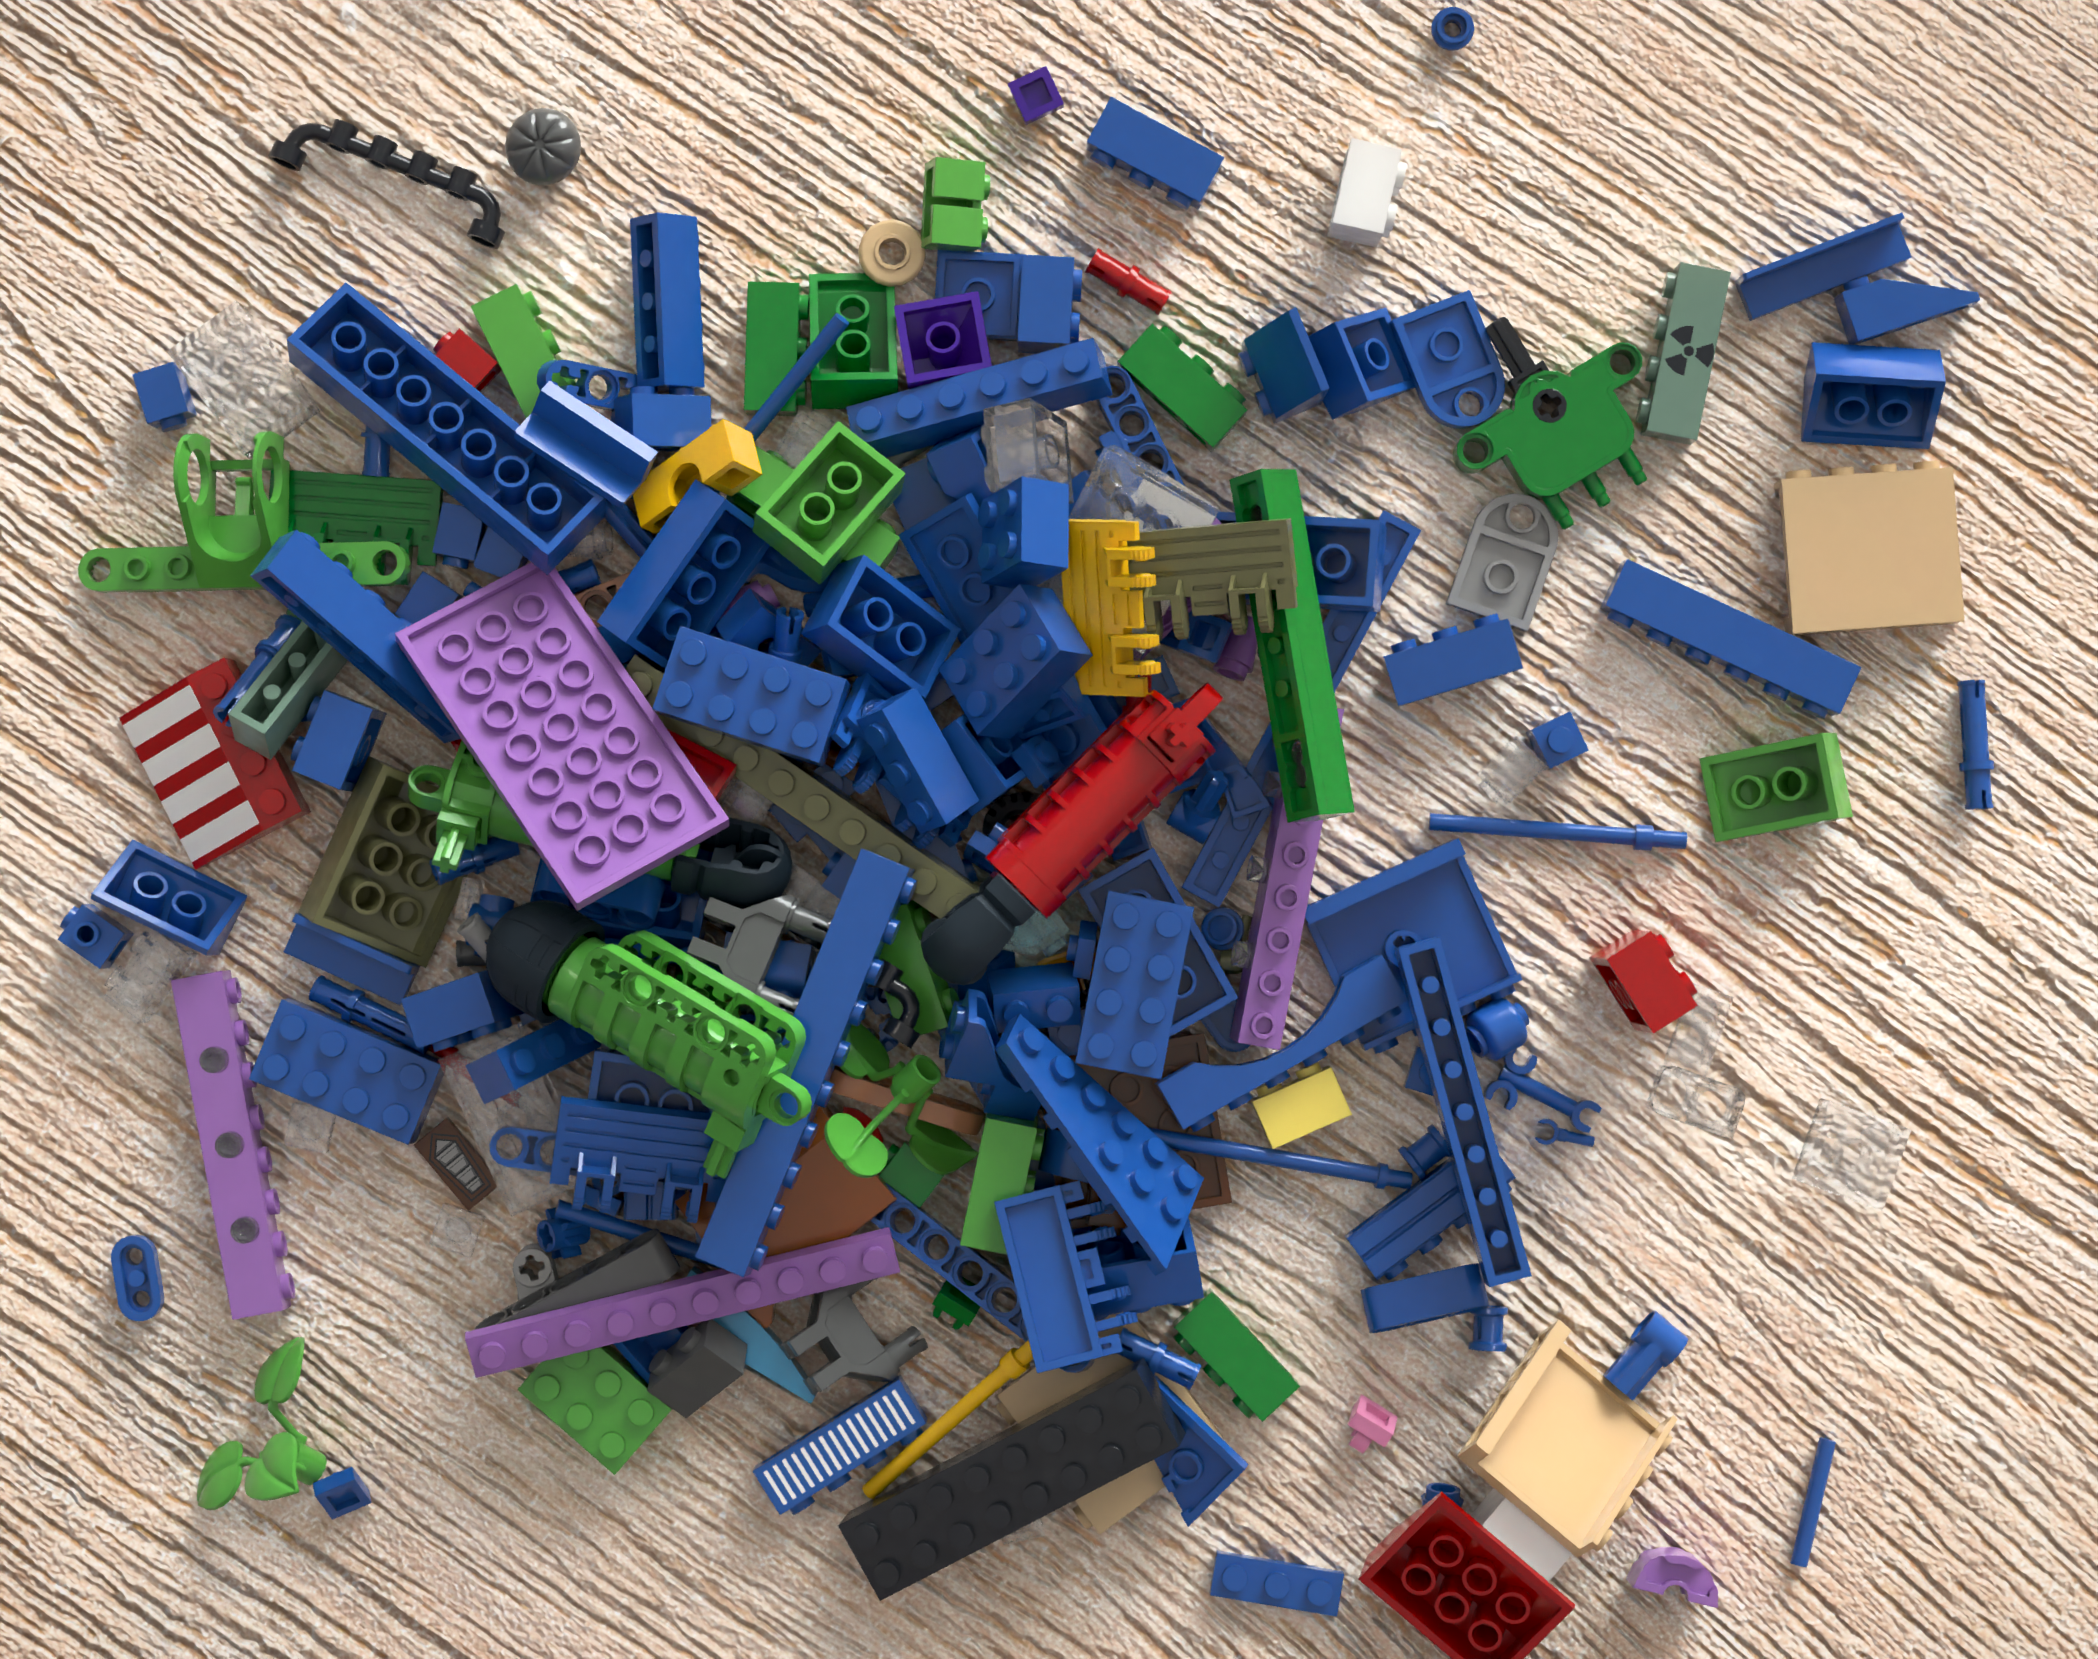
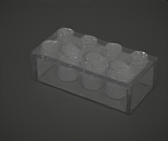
M522 1022L438 1060L511 1217L573 1189L576 1176L570 1175L568 1185L550 1184V1172L506 1167L498 1164L491 1156L489 1144L492 1136L502 1127L517 1126L556 1132L560 1100L548 1074L484 1105L465 1066L528 1035L529 1033ZM505 1134L497 1141V1150L505 1158H514L521 1153L522 1142L516 1135ZM555 1140L545 1142L540 1149L542 1159L549 1164H552Z

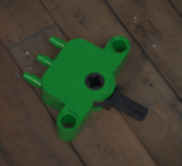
M1501 317L1486 327L1487 335L1513 376L1507 384L1514 395L1510 402V409L1504 410L1469 431L1456 443L1453 449V460L1461 471L1475 474L1502 459L1520 490L1525 495L1537 500H1543L1554 520L1564 530L1574 525V521L1559 494L1581 481L1600 508L1610 503V498L1596 471L1616 459L1619 460L1628 477L1632 478L1635 485L1639 486L1647 481L1643 467L1630 447L1634 440L1632 421L1614 392L1631 381L1640 372L1642 356L1634 345L1624 342L1614 344L1572 369L1566 375L1559 371H1549L1543 360L1535 364L1508 318ZM1622 354L1628 358L1630 362L1628 374L1620 375L1612 370L1610 365L1612 355ZM1541 399L1546 404L1552 401L1555 403L1557 408L1552 412L1553 418L1548 413L1541 415L1538 412V408L1542 405ZM1477 442L1483 447L1485 457L1482 462L1472 463L1464 457L1463 447L1465 443Z

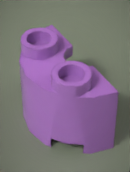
M1659 1547L1643 1551L1639 1555L1638 1560L1633 1563L1626 1580L1633 1588L1663 1595L1668 1587L1679 1585L1680 1593L1685 1594V1598L1688 1601L1718 1608V1589L1711 1573L1693 1554L1678 1547Z

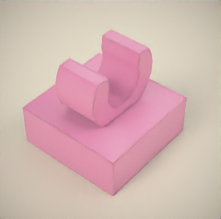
M1361 1394L1352 1407L1348 1425L1354 1428L1351 1433L1353 1438L1350 1440L1349 1445L1361 1453L1367 1450L1372 1440L1385 1448L1394 1435L1398 1416Z

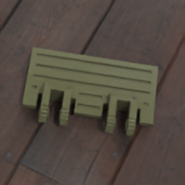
M1291 518L1139 531L1140 540L1127 541V546L1154 547L1155 558L1148 561L1128 560L1129 574L1150 573L1156 575L1155 586L1130 587V590L1143 591L1144 620H1146L1147 633L1159 635V641L1162 640L1164 632L1161 601L1170 600L1173 632L1178 640L1188 639L1190 634L1187 597H1191L1193 616L1230 613L1232 629L1235 635H1245L1248 630L1245 594L1255 593L1258 625L1261 633H1271L1274 631L1275 622L1271 590H1276L1278 609L1298 607L1296 593L1298 581Z

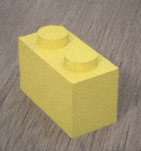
M1316 1062L1308 1067L1297 1070L1295 1073L1298 1079L1285 1085L1280 1083L1270 1089L1265 1084L1256 1089L1258 1096L1252 1098L1251 1103L1272 1149L1352 1115L1334 1072L1329 1065L1321 1068L1319 1062Z

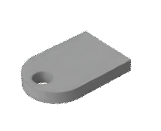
M1507 494L1489 502L1479 512L1473 523L1446 604L1481 617L1498 613L1500 621L1509 619L1511 627L1527 632L1558 544L1557 524L1548 508L1539 500L1525 494ZM1524 505L1532 511L1533 522L1530 527L1520 529L1512 524L1510 512L1514 506Z

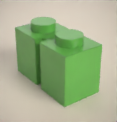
M935 157L925 163L921 248L974 252L981 248V243H985L988 235V219L983 217L981 202L987 200L990 193V176L985 174L986 162Z

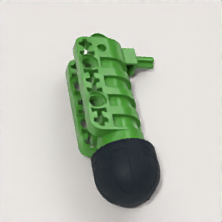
M537 900L515 907L505 913L493 927L486 946V968L492 985L508 1003L541 1023H550L560 1018L575 1028L583 1029L593 1035L594 1039L610 1049L618 1050L628 1056L633 1063L646 1071H653L663 1077L671 1086L681 1092L691 1094L701 1100L703 1105L713 1110L704 1131L706 1135L714 1139L703 1164V1167L707 1169L706 1173L712 1177L718 1175L723 1179L726 1178L737 1152L755 1142L764 1119L768 1118L782 1126H791L807 1117L810 1113L812 1101L808 1090L800 1083L791 1079L806 1040V1033L802 1023L794 1016L662 938L646 930H641L625 936L618 945L613 943L606 944L602 925L566 904L551 900ZM639 943L642 945L640 952L646 956L645 958L637 957L638 951L633 947L634 945ZM661 955V957L657 961L653 959ZM670 961L677 963L682 968L684 975L682 982L667 975V965ZM712 986V995L716 997L718 1000H710V994L704 988ZM733 998L732 1001L729 1002V1004L725 1002L726 1000ZM741 1004H746L753 1009L756 1016L754 1025L739 1018L738 1011ZM765 1027L770 1029L766 1032L762 1031ZM783 1028L786 1030L785 1038L790 1041V1043L784 1046L780 1043L782 1036L777 1033V1031ZM783 1093H789L796 1099L798 1110L795 1115L787 1114L782 1109L780 1098Z

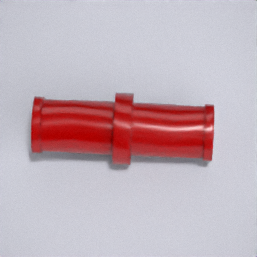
M1100 248L1097 249L1085 270V273L1093 275L1118 290L1116 295L1124 298L1126 295L1154 311L1157 315H1159L1172 293L1171 290L1165 289L1140 274V268L1133 265L1130 268L1104 253Z

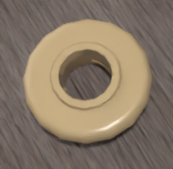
M884 220L871 226L862 236L858 248L859 263L865 274L874 282L888 287L902 286L914 280L923 269L926 259L925 249L921 248L919 232L908 223L899 220ZM890 242L899 244L904 250L903 261L897 265H889L883 262L879 252L884 244Z

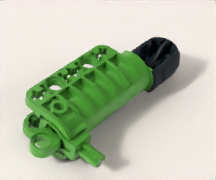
M463 741L460 743L451 770L432 765H423L415 768L410 773L408 778L409 800L417 807L439 812L436 830V842H439L434 854L432 865L439 866L440 872L448 874L450 869L456 871L464 849L474 851L477 843L487 845L490 836L534 847ZM423 781H432L439 786V789L432 793H423L416 788V785ZM728 817L729 827L645 874L671 881V891L691 895L697 891L702 899L709 900L712 897L737 908L745 909L767 900L781 897L791 879L792 858L786 842L771 829L759 824ZM699 849L713 852L710 862L696 859Z

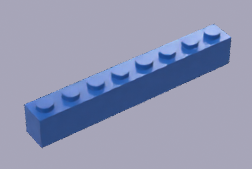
M1433 937L1394 948L1483 1281L1487 1286L1493 1287L1530 1277L1532 1275L1441 938Z

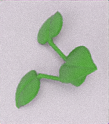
M861 1023L858 1027L852 1025L846 1041L851 1043V1048L843 1066L840 1068L854 1079H861L868 1075L872 1081L876 1082L893 1076L890 1090L894 1099L866 1128L855 1117L846 1113L834 1114L826 1122L824 1127L825 1139L836 1159L842 1162L844 1167L857 1177L870 1178L876 1176L886 1166L888 1152L884 1144L871 1135L872 1132L900 1103H916L911 1115L908 1116L905 1131L911 1135L909 1147L918 1161L936 1174L947 1175L973 1160L979 1152L974 1150L953 1131L918 1119L926 1099L933 1093L932 1088L941 1079L940 1070L935 1062L925 1055H916L906 1065L904 1062L899 1061L894 1067L889 1068L890 1059L881 1042Z
M294 1338L274 1351L263 1363L255 1382L254 1392L256 1401L263 1405L268 1403L269 1412L287 1432L274 1435L266 1443L263 1451L259 1453L258 1459L248 1456L242 1457L243 1445L238 1441H229L219 1446L209 1456L201 1471L197 1488L198 1506L206 1510H216L226 1505L240 1486L243 1474L242 1468L245 1466H250L245 1478V1492L250 1498L261 1501L275 1500L299 1493L297 1480L306 1485H313L322 1476L326 1467V1456L305 1445L307 1437L300 1434L278 1408V1403L286 1402L297 1386L302 1368L305 1338Z

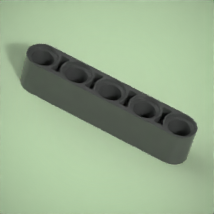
M652 1229L489 1316L479 1323L474 1330L661 1284L672 1277L679 1270L680 1265L660 1231Z

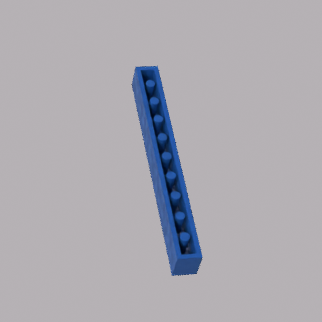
M860 850L793 1015L802 1023L806 1033V1040L791 1079L800 1083L808 1090L812 1101L811 1111L807 1117L791 1126H782L768 1118L764 1119L755 1142L737 1152L696 1253V1258L741 1277L750 1275L752 1269L760 1270L769 1249L768 1246L763 1244L769 1228L776 1230L785 1210V1206L779 1204L785 1188L792 1190L799 1177L802 1165L797 1164L796 1161L802 1147L809 1149L816 1135L818 1124L813 1123L815 1114L819 1106L823 1108L827 1106L833 1093L835 1084L829 1082L835 1065L842 1067L850 1051L851 1043L846 1041L852 1025L858 1027L866 1012L868 1002L862 1000L868 984L876 985L883 970L884 961L879 960L885 943L892 945L900 928L901 921L895 919L901 903L908 905L914 894L917 880L913 879L912 876L915 869L869 850ZM785 1037L782 1042L783 1046L790 1043ZM783 1093L780 1098L782 1109L787 1114L795 1115L798 1110L796 1099L789 1093Z

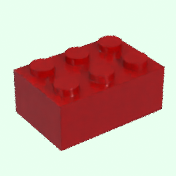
M1632 930L1589 957L1634 1030L1654 1034L1698 1006L1692 997L1698 993L1693 982L1684 971L1679 973L1675 970L1669 960L1674 956V953L1661 934L1656 936L1651 931Z

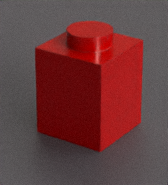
M460 328L455 334L451 332L446 333L433 349L436 353L435 356L480 393L502 370L499 363Z

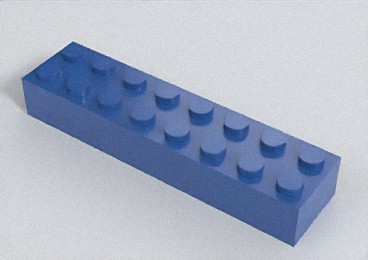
M347 282L287 338L288 356L291 364L546 575L605 517L606 499L514 439L515 431L520 426L516 421Z

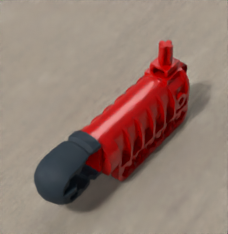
M1208 682L1200 687L1180 708H1174L1173 704L1156 690H1148V694L1145 697H1138L997 839L999 844L985 857L998 872H992L980 884L978 893L970 894L955 905L942 919H936L927 925L922 933L921 947L923 957L931 970L949 983L959 985L973 984L982 978L987 970V965L1000 953L1013 936L1015 926L1023 925L1036 910L1045 919H1048L1067 900L1066 896L1083 879L1087 880L1091 876L1089 873L1106 856L1110 857L1114 853L1113 849L1129 833H1134L1138 829L1137 825L1153 809H1157L1161 805L1160 802L1176 786H1180L1192 776L1206 759L1216 752L1207 738L1203 736L1204 733L1197 726L1217 707L1223 697Z

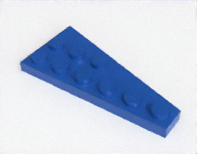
M1019 1013L1008 1021L995 1048L996 1052L1024 1092L1034 1093L1047 1112L1043 1116L1044 1120L1051 1130L1058 1127L1070 1144L1066 1151L1104 1205L1114 1206L1127 1226L1123 1229V1232L1133 1244L1138 1241L1150 1257L1146 1264L1154 1276L1166 1271L1204 1177Z

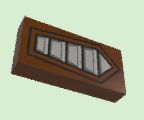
M449 1117L445 1118L414 1144L415 1148L468 1211L503 1183Z

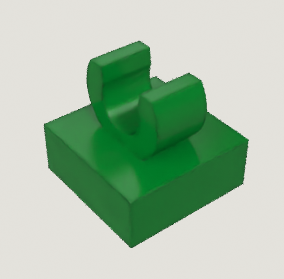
M963 1277V1280L967 1285H976ZM947 1280L943 1283L932 1305L936 1306L933 1311L935 1318L938 1319L942 1311L956 1319L952 1327L955 1330L960 1329L963 1324L969 1327L980 1309L977 1303Z

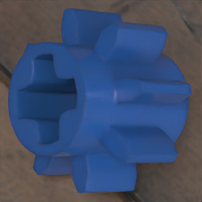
M556 1207L546 1209L547 1220L540 1221L537 1226V1240L540 1247L545 1252H551L553 1259L561 1257L567 1259L582 1255L579 1245L586 1244L589 1241L590 1227L554 1216Z

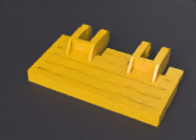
M1069 519L1068 569L1061 572L1063 607L1093 654L1075 673L1082 695L1145 697L1148 694L1147 677H1135V675L1161 673L1160 662H1155L1154 660L1134 661L1133 648L1151 649L1160 645L1159 635L1132 633V628H1144L1143 591L1130 590V587L1142 588L1156 585V575L1150 573L1129 574L1128 560L1148 561L1155 558L1154 547L1127 546V541L1140 540L1139 521Z

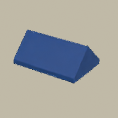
M132 839L91 893L90 899L206 956L220 954L246 902L247 895Z

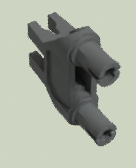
M792 895L777 897L745 909L737 908L710 897L703 914L712 921L734 929L726 949L693 936L687 954L703 963L720 969L724 976L778 1008L783 1006L795 1011L800 999L792 998L765 987L766 982L764 979L784 933L787 934L790 930L822 945L827 932L814 926L828 931L833 918H827L800 907L797 897ZM741 1004L739 1007L743 1014H754L753 1009L746 1004ZM782 1009L783 1011L789 1013L790 1015H792V1016L794 1015V1013Z
M878 1278L815 1293L806 1327L780 1345L790 1360L818 1343L830 1361L803 1380L812 1395L822 1392L842 1377L891 1382L898 1377L899 1367L928 1348L924 1338L917 1340L910 1346L908 1345L921 1335L920 1331L914 1326L909 1327L907 1331L886 1346L880 1344L852 1301L853 1294Z

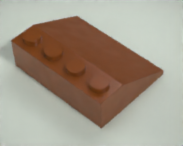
M827 1106L825 1108L818 1107L813 1119V1123L818 1124L816 1135L809 1149L802 1147L796 1161L797 1164L802 1165L799 1177L792 1190L785 1188L779 1203L785 1206L781 1221L776 1230L769 1228L763 1244L769 1247L766 1257L850 1237L897 1200L879 1174L870 1178L857 1177L851 1174L844 1167L843 1163L838 1161L833 1155L824 1134L825 1124L833 1116V1113ZM703 1183L697 1223H690L701 1238L705 1234L717 1202L706 1201L708 1183ZM690 1190L675 1201L684 1216Z

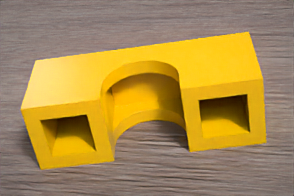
M722 419L689 444L680 448L678 452L656 468L650 470L647 479L633 494L640 527L658 534L695 479L732 497L760 477L762 470L752 433Z

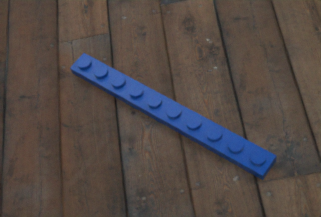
M1385 510L1382 511L1378 518L1387 527L1381 605L1421 532L1417 527ZM1330 609L1325 617L1323 629L1334 693L1377 612ZM1270 722L1248 761L1246 769L1268 796L1272 806L1233 819L1227 802L1181 887L1220 908L1273 809L1279 770Z

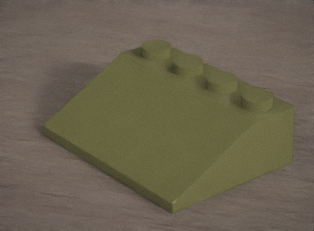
M368 756L298 913L312 923L426 968L468 874L455 878L443 885H438L432 873L429 860L434 857L439 842H436L439 812L422 809L415 806L409 800L408 778L410 773ZM423 781L418 783L416 788L423 793H432L438 790L439 786Z

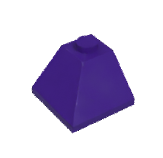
M978 291L894 306L908 389L992 366Z

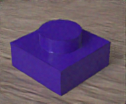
M1047 66L1008 83V89L1025 125L1064 108V102Z

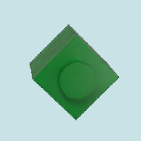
M907 1140L900 1148L893 1143L887 1150L888 1160L880 1177L893 1189L920 1208L945 1175L936 1174L923 1166L913 1155Z

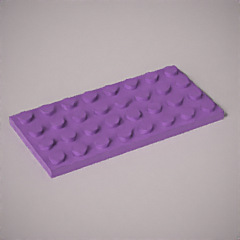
M530 562L395 633L397 644L577 911L729 827V818L652 709L556 568L546 575Z

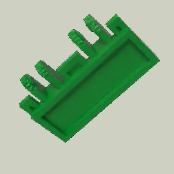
M274 470L271 471L269 500L274 488ZM290 470L288 533L298 530L310 535L318 543H328V540L333 541V543L378 541L395 543L405 549L406 553L410 556V572L407 573L406 579L402 580L399 584L409 585L413 546L418 547L417 565L434 567L437 565V555L432 551L443 502V489L433 480ZM382 554V557L378 559L377 570L380 571L381 575L385 576L386 554Z

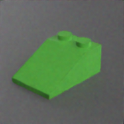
M1819 733L1699 758L1715 842L1853 817L1837 733Z

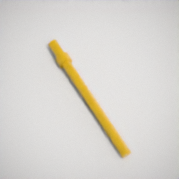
M1029 1339L1018 1349L1012 1348L999 1359L1000 1365L867 1481L862 1486L864 1494L868 1498L874 1499L1009 1379H1017L1029 1369V1362L1033 1359Z

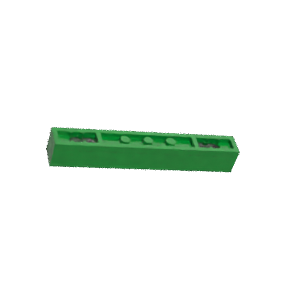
M1259 469L1229 479L1237 523L1291 518L1298 586L1296 587L1298 607L1278 609L1276 590H1271L1275 622L1274 631L1271 633H1261L1258 625L1255 593L1249 594L1258 646L1257 653L1261 664L1272 729V741L1275 746L1287 823L1325 820L1354 813L1355 810L1296 469Z

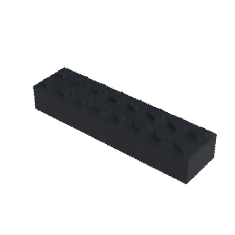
M1142 1358L849 1511L838 1527L881 1601L1179 1447L1186 1432L1164 1397L1147 1362Z

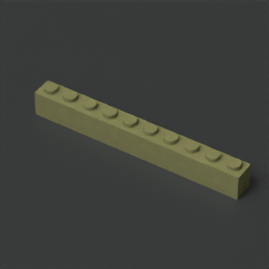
M635 654L625 669L653 708L665 668L645 655ZM656 713L664 726L670 731L737 764L735 777L853 859L857 860L860 850L866 849L915 869L912 878L917 880V885L911 899L938 918L942 919L955 905L970 894L979 892V885L927 849L917 848L913 844L912 839L797 759Z

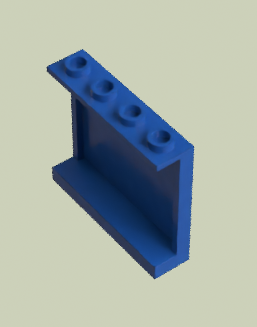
M1459 838L1453 839L1307 905L1304 921L1334 987H1336L1339 977L1376 955H1383L1406 996L1399 967L1391 964L1384 953V942L1388 935L1396 930L1405 929L1418 934L1421 940L1433 937L1441 938L1462 1016L1476 1010L1475 1001L1490 995L1492 1000H1498L1516 991L1513 984L1523 979L1521 974L1515 970L1465 860L1464 855L1466 853ZM1407 936L1405 941L1398 937L1393 942L1396 947L1414 943ZM1408 1000L1399 1005L1402 1012L1389 1021L1379 1024L1377 1019H1374L1362 1026L1365 1034L1359 1037L1358 1040L1363 1050L1366 1051L1373 1048L1375 1054H1378L1398 1045L1397 1036L1411 1030L1414 1036H1417Z

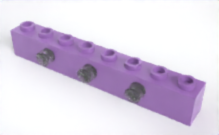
M1337 708L1341 729L1344 709ZM1300 740L1295 742L1292 748L1300 747ZM1267 770L1262 794L1263 796L1273 797L1275 800L1264 857L1251 855L1247 867V881L1257 882L1259 885L1248 942L1235 940L1231 952V966L1242 967L1243 970L1230 1038L1238 1043L1280 1050L1323 820L1287 823L1279 772Z
M231 970L171 980L232 1320L283 1311L291 1307L290 1299L295 1298V1285L292 1274L285 1273L283 1257L287 1256L288 1247L284 1232L278 1231L275 1214L280 1213V1202L276 1189H270L267 1172L272 1171V1158L268 1146L262 1147L260 1130L265 1128L264 1114L261 1105H255L252 1088L257 1086V1082L249 1080L254 1064L253 1062H247L244 1045H249V1031L246 1021L239 1020L237 1003L242 1001L239 981L237 977L232 978Z

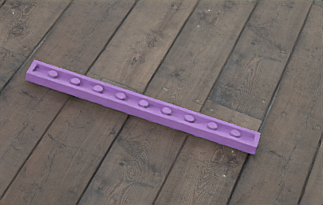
M890 1227L766 1257L759 1271L752 1269L751 1274L745 1277L721 1268L465 1332V1341L475 1377L478 1378L900 1273Z

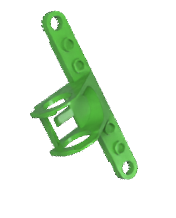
M272 431L259 432L253 439L255 443L253 459L210 461V439L197 433L183 435L175 451L173 478L176 499L188 546L97 548L90 550L82 557L78 566V575L83 585L88 589L102 593L266 590L250 575L278 538L288 533L290 461L284 459V437ZM266 450L269 451L272 459H263ZM192 451L198 459L201 475L200 493L196 503L191 497L187 477L188 462ZM274 470V488L271 499L268 500L263 487L262 471ZM252 471V478L236 477L235 514L215 516L216 472ZM392 542L319 543L320 550L332 561L345 565L352 572L353 579L362 587H391L396 584L399 585L402 580L406 579L407 573L410 572V556L406 553L405 549ZM386 552H392L397 558L396 569L391 574L383 576L377 570L378 559L382 557V554L385 555ZM100 559H106L110 564V574L104 581L97 582L92 577L93 565H96L97 561H101Z

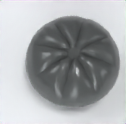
M538 108L522 114L514 121L507 133L505 152L510 167L521 179L535 185H551L565 179L574 170L581 153V140L576 126L566 115L557 110Z

